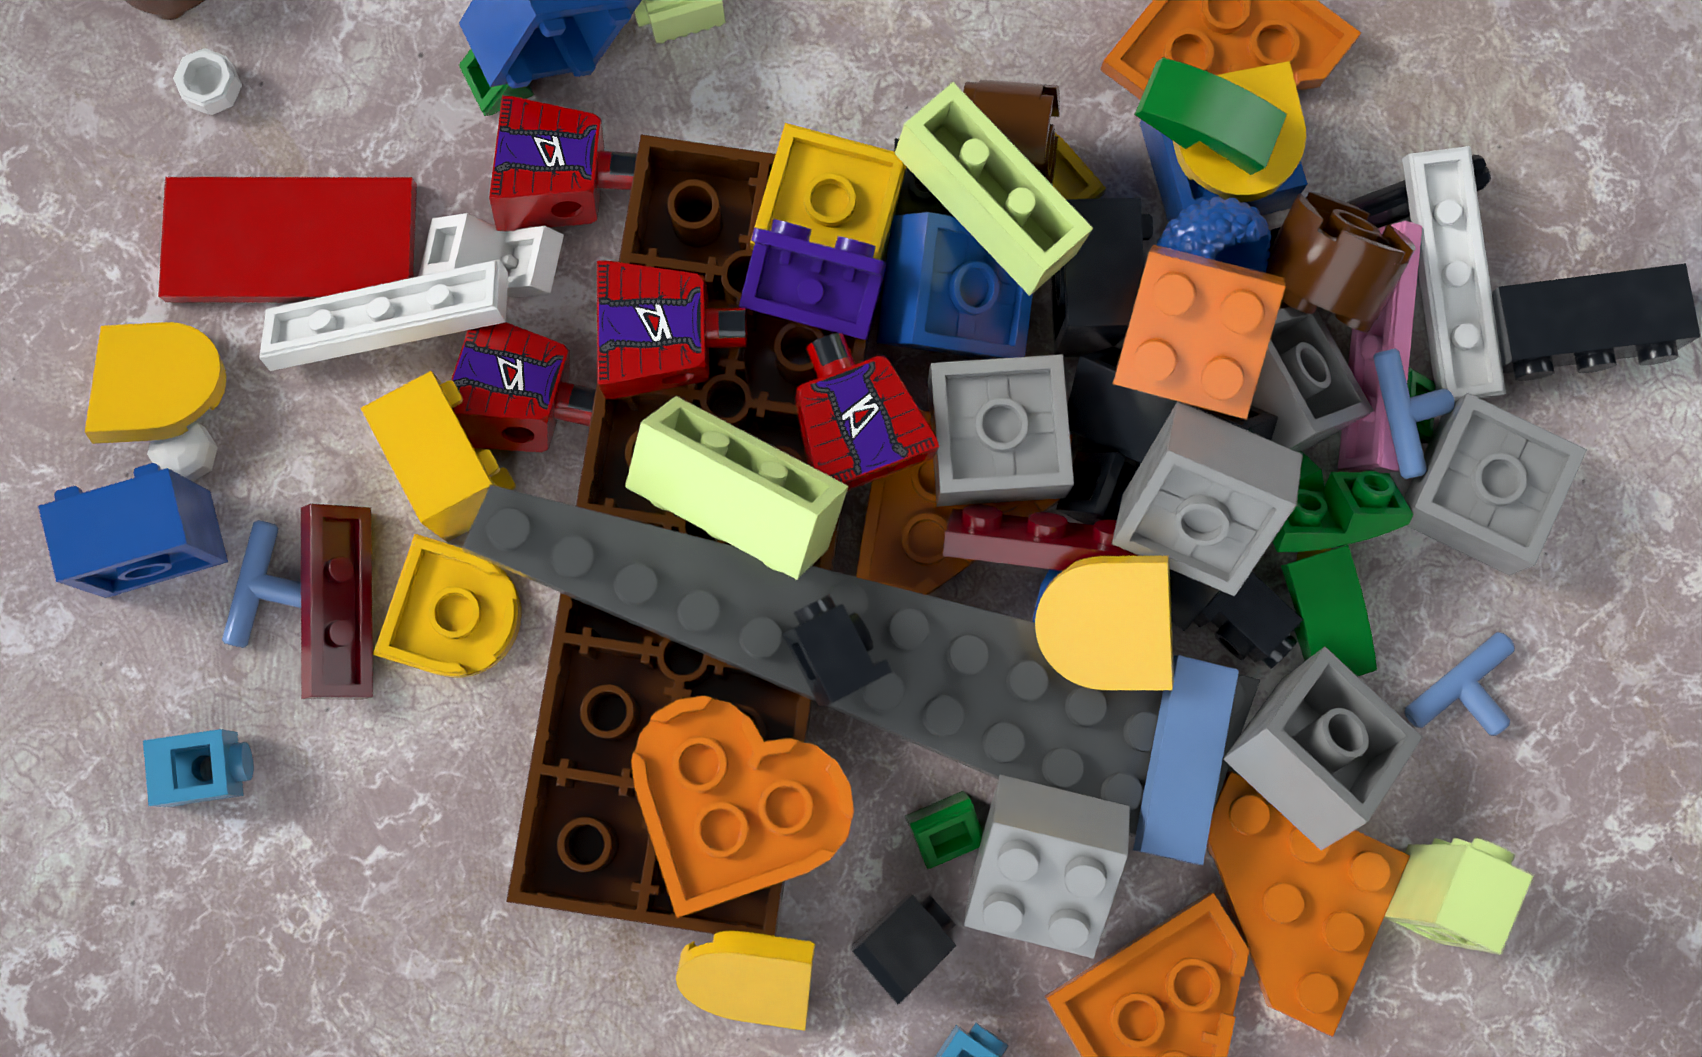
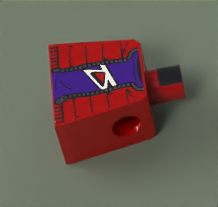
M502 95L489 195L496 231H515L517 229L538 226L550 228L592 224L598 219L601 189L631 190L637 153L605 151L602 119L594 113Z
M597 261V384L605 399L622 398L704 382L709 379V348L747 347L746 308H708V290L704 276L697 273L613 261Z
M508 322L468 330L451 381L456 384L463 398V402L452 409L473 448L542 453L550 447L557 420L590 426L596 389L569 383L570 350L564 344Z
M843 333L822 337L806 347L818 379L797 387L795 402L809 466L847 485L848 491L933 459L940 447L937 438L893 366L884 355L855 364Z

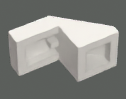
M468 213L432 218L418 276L500 259L508 272V297L551 294L564 234L546 226L517 229L514 231H496L495 225Z

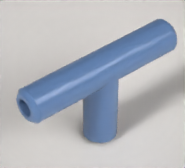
M1390 349L1375 353L1373 359L1401 477L1408 479L1422 476L1427 472V467L1416 422L1452 412L1455 405L1454 397L1449 390L1444 388L1410 397L1399 350Z
M260 520L253 522L222 637L224 644L241 648L248 646L260 599L301 608V582L267 575L278 533V527L273 523Z
M1496 632L1405 708L1407 719L1415 727L1423 728L1455 700L1459 699L1490 736H1496L1503 732L1510 725V719L1478 681L1515 651L1512 640L1506 634Z

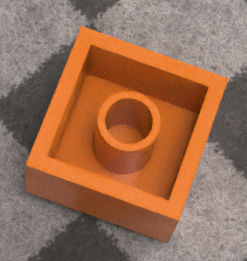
M1153 244L1148 254L1113 384L1247 419L1285 290L1284 278Z

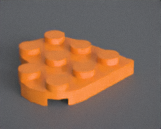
M707 696L678 699L655 712L650 718L651 721L639 734L637 747L631 759L634 787L677 918L808 873L829 861L849 836L854 814L851 785L838 762L817 745L800 742L795 739L789 738L764 742L751 718L729 702L719 701Z

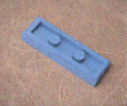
M1174 655L1173 690H1163L1133 850L1186 863L1203 865L1239 670L1181 655Z

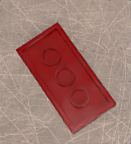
M165 177L158 297L164 302L296 303L413 278L417 184L412 177Z

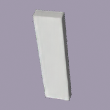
M1466 146L1408 154L1402 158L1411 222L1422 226L1418 273L1436 390L1443 388L1449 390L1455 401L1466 393L1480 399L1506 394L1471 147Z
M498 259L268 308L265 313L259 358L270 371L505 323L508 272L501 260Z

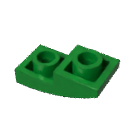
M1163 57L1156 62L1134 115L1183 148L1187 149L1198 142H1202L1252 175L1267 167L1287 114L1268 101L1224 78L1188 64Z
M1376 471L1331 472L1323 491L1298 490L1296 506L1272 542L1277 552H1303L1345 546L1369 540L1409 525L1414 514L1390 473H1379Z
M1349 545L1281 565L1295 612L1303 619L1300 622V627L1295 628L1294 631L1304 662L1326 647L1357 677L1377 671L1370 622Z

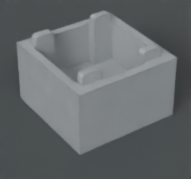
M1063 355L931 363L927 381L931 430L935 434L940 446L933 457L937 507L1060 499L1067 496L1074 485Z
M1466 393L1455 401L1452 412L1441 416L1424 453L1427 472L1422 476L1412 479L1404 496L1405 501L1414 514L1410 524L1406 526L1509 576L1535 566L1587 449Z
M1177 401L1123 494L1112 544L1139 556L1169 555V569L1235 596L1296 506L1302 454Z

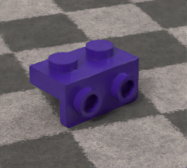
M773 219L771 231L754 227L751 241L755 242L739 307L864 340L868 339L887 266L884 261L873 258L876 246L837 236L835 248L809 242L812 229Z

